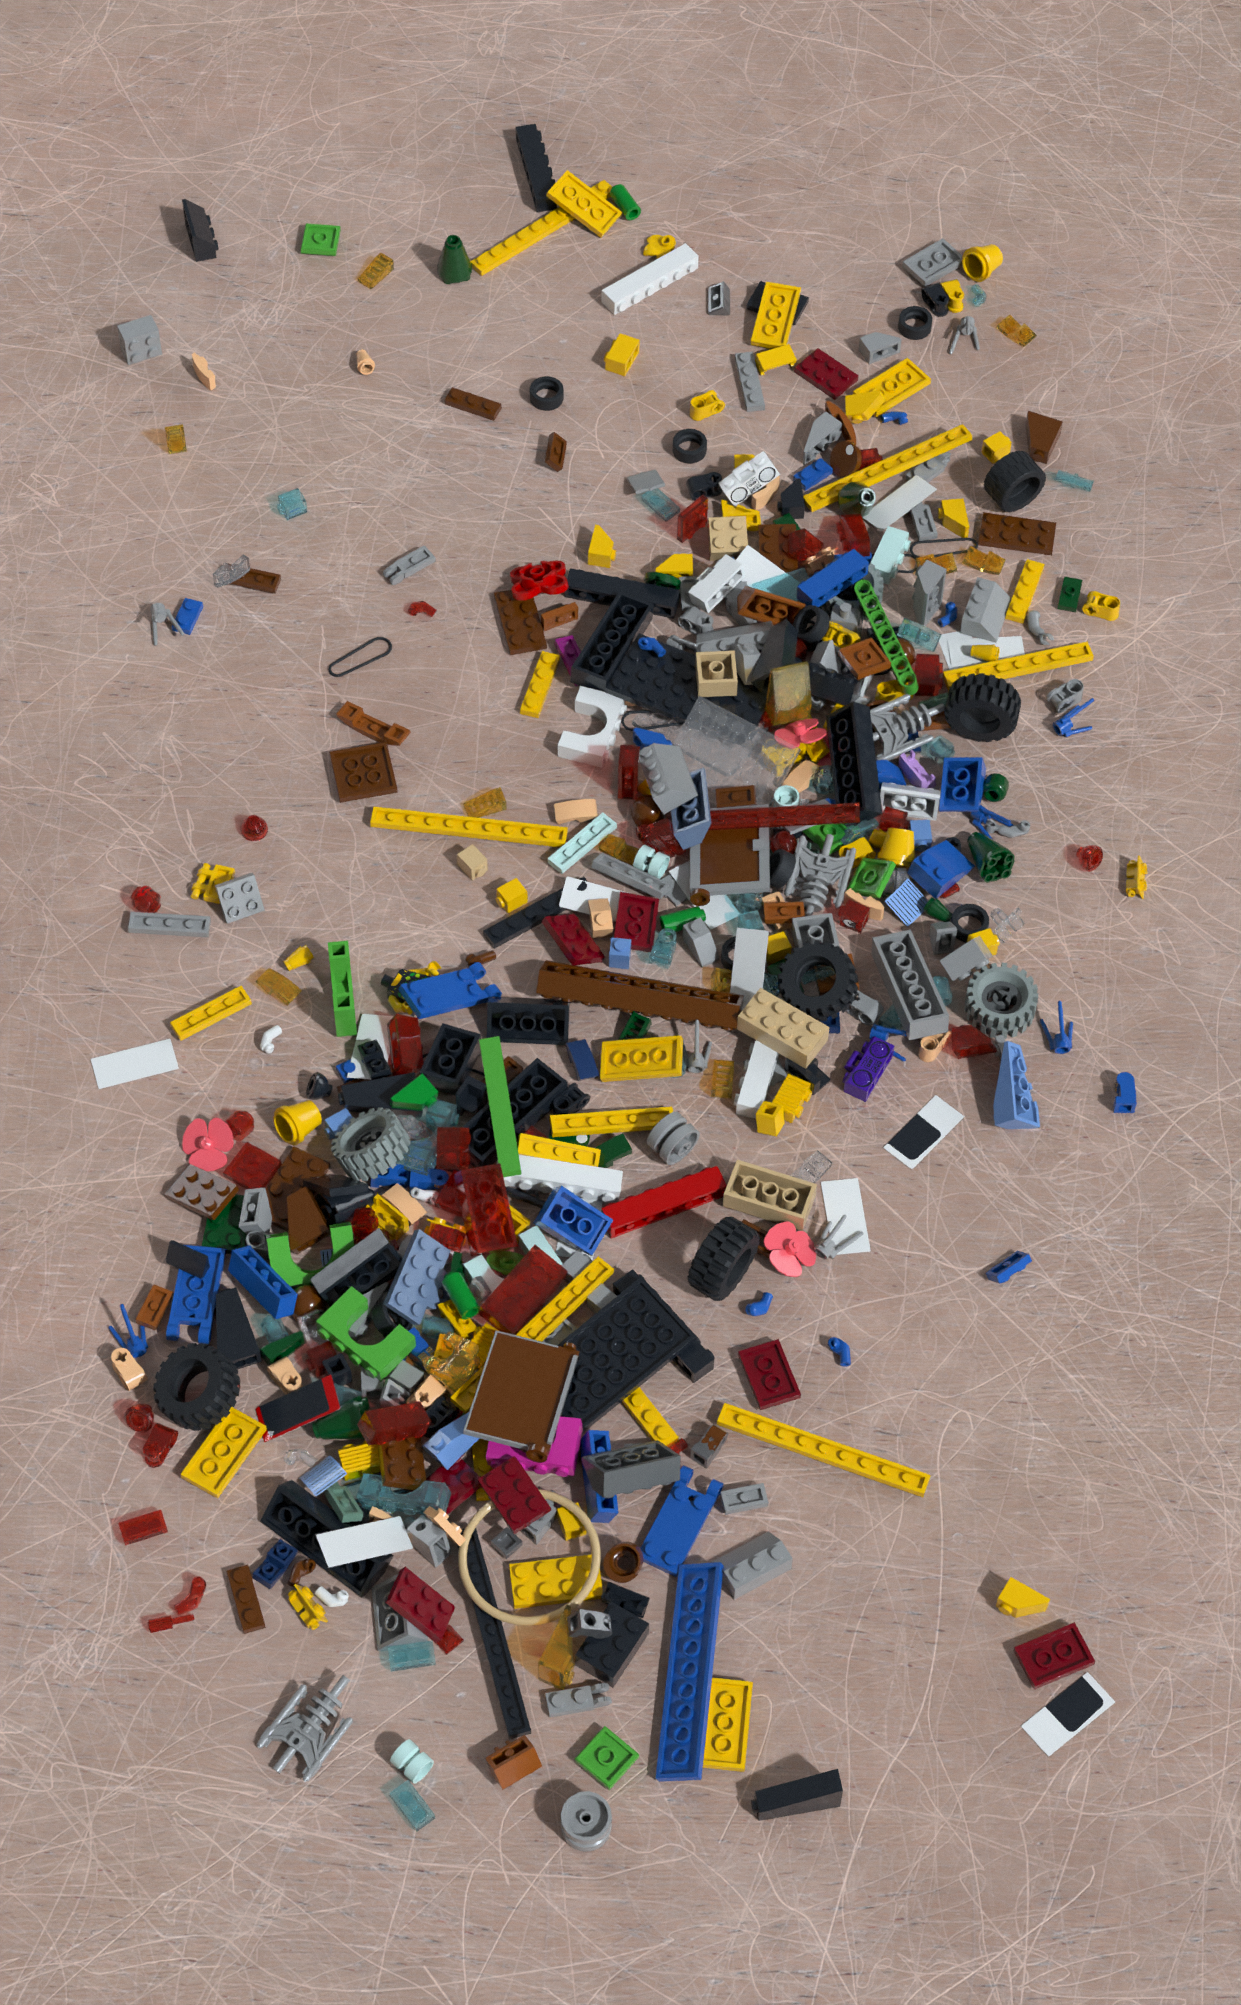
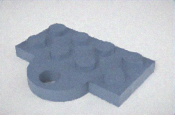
M420 1229L414 1230L383 1304L413 1325H420L426 1309H439L438 1304L450 1300L442 1285L444 1276L447 1274L443 1268L450 1250ZM439 1288L443 1291L442 1299L438 1296Z

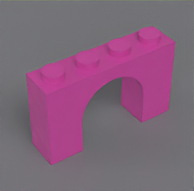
M560 1417L555 1440L551 1446L547 1461L543 1463L528 1459L526 1453L516 1447L489 1441L486 1453L487 1464L494 1469L515 1456L525 1471H533L541 1475L552 1473L561 1477L575 1476L583 1432L582 1421L580 1418Z

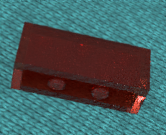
M839 515V522L836 523V532L839 534V541L842 542V550L848 553L855 549L863 557L870 556V538L862 515Z
M620 745L618 762V798L637 799L640 746Z
M395 1014L387 1023L393 1076L414 1072L417 1078L424 1064L422 1055L423 1045L420 1039L421 1029L418 1018Z
M418 1401L365 1411L357 1425L368 1446L375 1444L382 1445L391 1441H402L411 1437L419 1438L426 1433L431 1420L421 1402Z

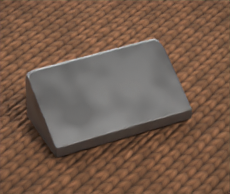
M724 281L708 287L709 315H730V289Z

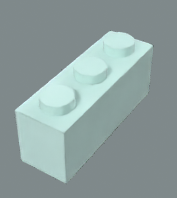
M890 526L887 527L871 561L875 565V570L878 569L881 572L880 577H883V583L888 585L892 578L895 579L898 572L897 566L902 564L904 559L903 553L908 551L911 543L908 540L909 532Z

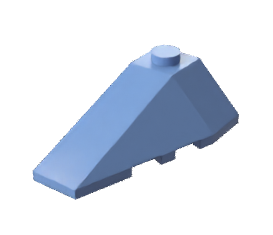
M1010 1041L1004 1042L993 1104L995 1126L1005 1129L1040 1128L1038 1105L1036 1101L1033 1102L1030 1090L1033 1088L1025 1076L1027 1067L1021 1046Z
M469 1412L435 1432L422 1445V1448L446 1470L479 1439L463 1434Z

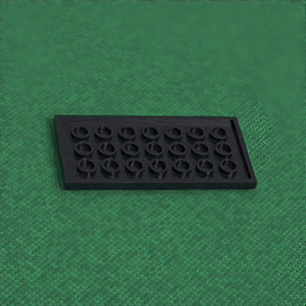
M639 633L607 684L605 693L745 748L774 699L778 688L775 687L762 694L754 685H745L737 673V696L698 697L695 670L696 655L658 641L666 650L662 657H658L654 651L643 650L639 647L638 640L641 637H648Z
M642 1276L557 1345L563 1347L564 1343H573L576 1346V1350L580 1351L560 1417L580 1418L583 1426L582 1434L697 1340V1336Z

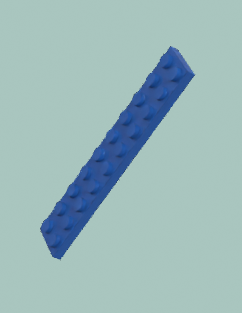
M721 1562L679 1565L655 1777L659 1782L702 1779L723 1578L722 1569L724 1567Z

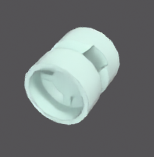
M785 785L775 790L773 815L777 817L798 809L799 792L797 789Z
M643 845L634 859L633 867L644 872L648 871V874L660 879L667 870L670 857L661 852L655 853V849Z
M408 1739L396 1749L391 1756L390 1762L397 1769L405 1770L404 1775L415 1784L427 1775L434 1764V1760L425 1752L419 1753L420 1749L411 1739Z

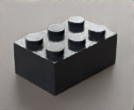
M442 1023L421 1068L420 1075L423 1073L436 1090L456 1096V1092L466 1078L470 1076L480 1054L479 1039H481V1034Z
M611 1601L603 1613L610 1615L612 1635L601 1639L587 1636L575 1654V1666L614 1688L648 1636L649 1623Z

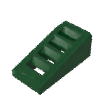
M633 1011L618 1040H628L626 1038L627 1035L636 1039L644 1038L652 1024L651 1019ZM636 1022L638 1024L643 1025V1027L640 1028L638 1026H635L634 1023ZM631 1028L638 1031L639 1034L637 1035L631 1032Z
M300 1330L260 1348L261 1358L269 1366L284 1356H290L305 1344L303 1332Z

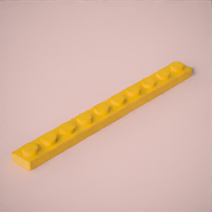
M603 180L591 187V189L607 200L610 198L612 186ZM558 207L470 261L472 268L479 275L483 276L576 218L563 208Z
M963 424L804 495V503L811 512L819 510L838 501V492L850 482H861L868 487L971 441L972 434Z
M374 806L370 821L371 827L552 847H562L567 841L568 827Z
M598 1256L516 1335L542 1342L601 1283L603 1284L614 1273V1268ZM484 1366L450 1397V1401L465 1414L471 1409Z
M724 1403L717 1420V1425L920 1497H924L931 1475L727 1403Z

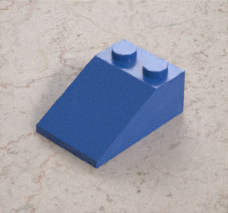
M983 757L944 758L939 805L940 812H979L986 776V766Z
M945 840L925 850L915 858L907 874L933 898L937 899L974 869L975 865L951 843Z
M558 1186L554 1187L533 1223L550 1235L592 1256L613 1219L565 1187Z

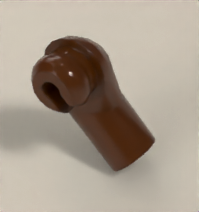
M491 950L477 956L469 954L466 956L465 961L469 967L476 962L485 964L496 960V953Z
M305 1559L295 1563L287 1584L295 1587V1584L299 1585L302 1576L315 1570V1561L313 1559Z

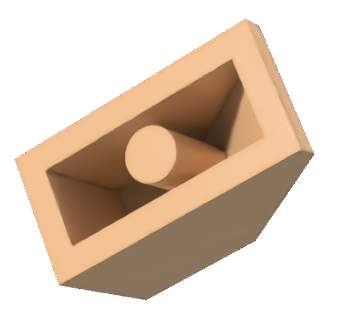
M608 898L588 900L592 939L612 937L613 923Z

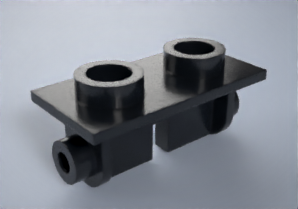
M608 1582L606 1590L603 1591L601 1596L603 1603L609 1605L612 1601L640 1618H644L650 1600L649 1597Z

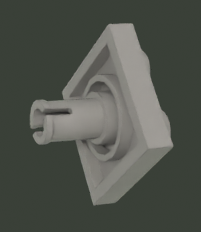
M253 873L215 885L227 924L265 911Z

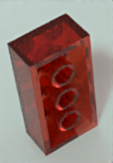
M501 1164L465 1169L455 1173L454 1179L471 1257L507 1251L517 1247L518 1244Z
M534 1245L480 1306L478 1314L497 1330L516 1335L565 1280L568 1271L537 1245Z

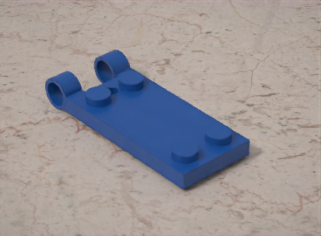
M476 962L466 969L401 984L398 989L418 1019L487 1003L489 997H501L502 995L496 984H491L484 990L479 987L476 980L481 979L486 974V970L480 962Z
M185 1245L207 1255L210 1268L202 1279L183 1270H178L166 1330V1340L178 1341L180 1324L200 1326L198 1343L210 1344L216 1310V1294L219 1293L226 1249Z
M685 1465L680 1470V1480L675 1481L640 1548L643 1553L644 1563L674 1577H677L679 1565L684 1564L724 1483L713 1479L706 1495L687 1487L694 1470ZM693 1497L694 1500L690 1501L688 1498Z

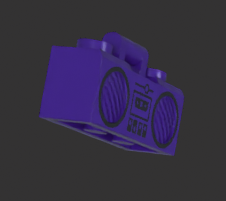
M873 1036L870 1042L866 1041L861 1049L862 1053L854 1050L844 1066L849 1071L845 1074L842 1081L844 1083V1092L866 1102L891 1061L895 1046ZM859 1060V1064L855 1066V1063Z

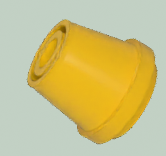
M993 244L981 247L973 246L967 249L962 256V265L965 273L976 282L988 279L991 273L1003 262L1001 250Z
M888 828L882 848L877 854V859L893 861L896 864L895 867L910 868L915 859L914 832L905 829Z
M306 1100L290 1106L283 1105L277 1108L274 1112L273 1122L281 1139L295 1146L303 1142L304 1137L321 1124L322 1118L317 1106L312 1101Z

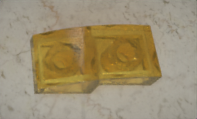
M1008 315L996 327L1006 337L1024 347L1037 337L1025 323L1021 326L1011 315Z
M970 546L962 563L985 573L999 575L1006 559L991 551L985 554Z
M953 553L936 558L934 554L916 558L917 567L919 565L922 566L926 560H929L946 568V574L958 572Z
M608 834L598 847L601 852L633 866L634 859L639 851L638 848L627 845L625 839Z
M270 968L255 981L269 995L274 993L287 1006L302 992L292 981Z

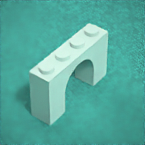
M537 1225L518 1235L519 1246L531 1263L530 1270L524 1276L512 1280L499 1277L493 1272L482 1254L463 1264L466 1278L489 1313L502 1309L507 1303L519 1300L524 1294L531 1290L536 1291L550 1280L555 1281L561 1276L560 1266L563 1263Z

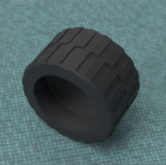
M1019 450L1005 455L991 467L984 480V489L1003 511L1014 512L1024 508L1037 497L1045 485L1046 474L1027 452Z

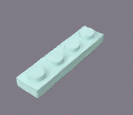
M602 812L548 858V864L563 874L617 828V823Z

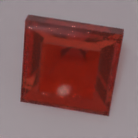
M449 1624L442 1640L436 1644L448 1655L464 1639Z

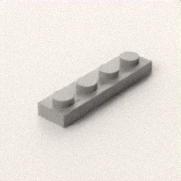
M753 352L735 353V362L747 412L765 410Z
M603 852L592 862V868L618 881L631 885L635 889L644 891L652 897L661 899L670 890V883Z
M131 912L128 931L129 933L209 938L211 917Z

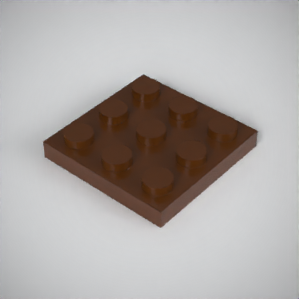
M387 742L329 752L340 803L398 793Z

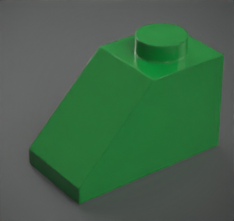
M422 1073L390 1098L389 1105L392 1108L423 1110L425 1107H432L437 1102L438 1091Z

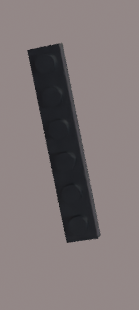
M582 877L579 880L583 881L577 888L579 891H584L587 888L586 882L588 881L585 877ZM563 888L483 930V935L495 949L542 923L544 917L556 916L567 910V908L559 906Z

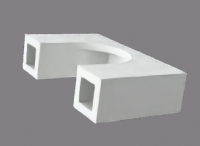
M580 686L575 699V712L600 719L605 724V728L601 732L590 736L563 730L558 743V757L602 768L604 762L609 759L610 746H614L616 740L615 732L620 730L621 716L626 713L627 705H624L625 700L603 691Z

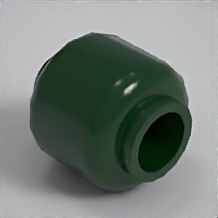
M997 773L988 775L983 784V796L991 802L1002 801L1009 789L1007 778Z

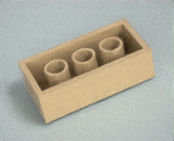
M762 988L757 991L738 1016L737 1029L805 1069L828 1041L829 1027Z
M737 1160L724 1192L723 1206L775 1223L788 1221L793 1223L797 1230L803 1231L816 1197L817 1184Z

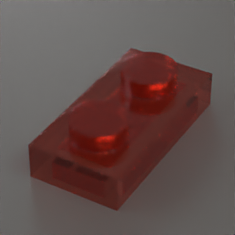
M161 1509L118 1523L125 1546L168 1532Z

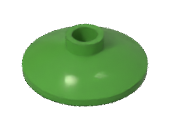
M498 1251L491 1253L487 1257L489 1266L504 1275L522 1272L529 1266L528 1259L516 1252Z

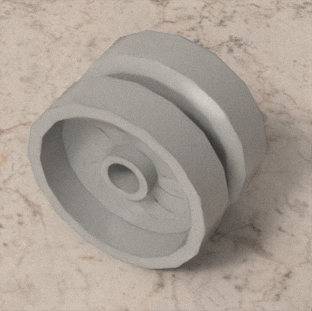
M678 1111L672 1112L655 1125L647 1138V1145L656 1153H660V1157L668 1165H673L686 1157L694 1148L700 1137V1132L691 1123L687 1124V1120Z
M590 1791L578 1792L569 1797L563 1805L561 1811L562 1836L572 1848L583 1852L594 1851L602 1847L609 1839L612 1830L611 1808L607 1801L597 1793Z

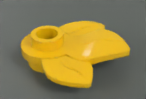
M652 235L646 239L649 244L645 246L643 255H656L658 259L675 248L676 240L671 235Z

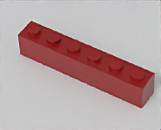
M718 1166L706 1167L693 1175L687 1174L674 1182L668 1181L655 1189L650 1188L636 1196H628L617 1203H609L601 1208V1212L613 1219L607 1230L612 1239L724 1197L727 1184Z

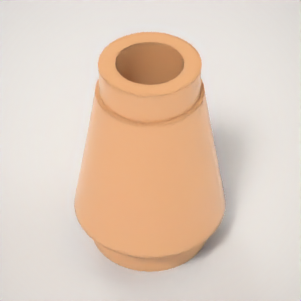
M361 349L356 353L357 369L360 373L368 375L374 371L375 363L368 353Z

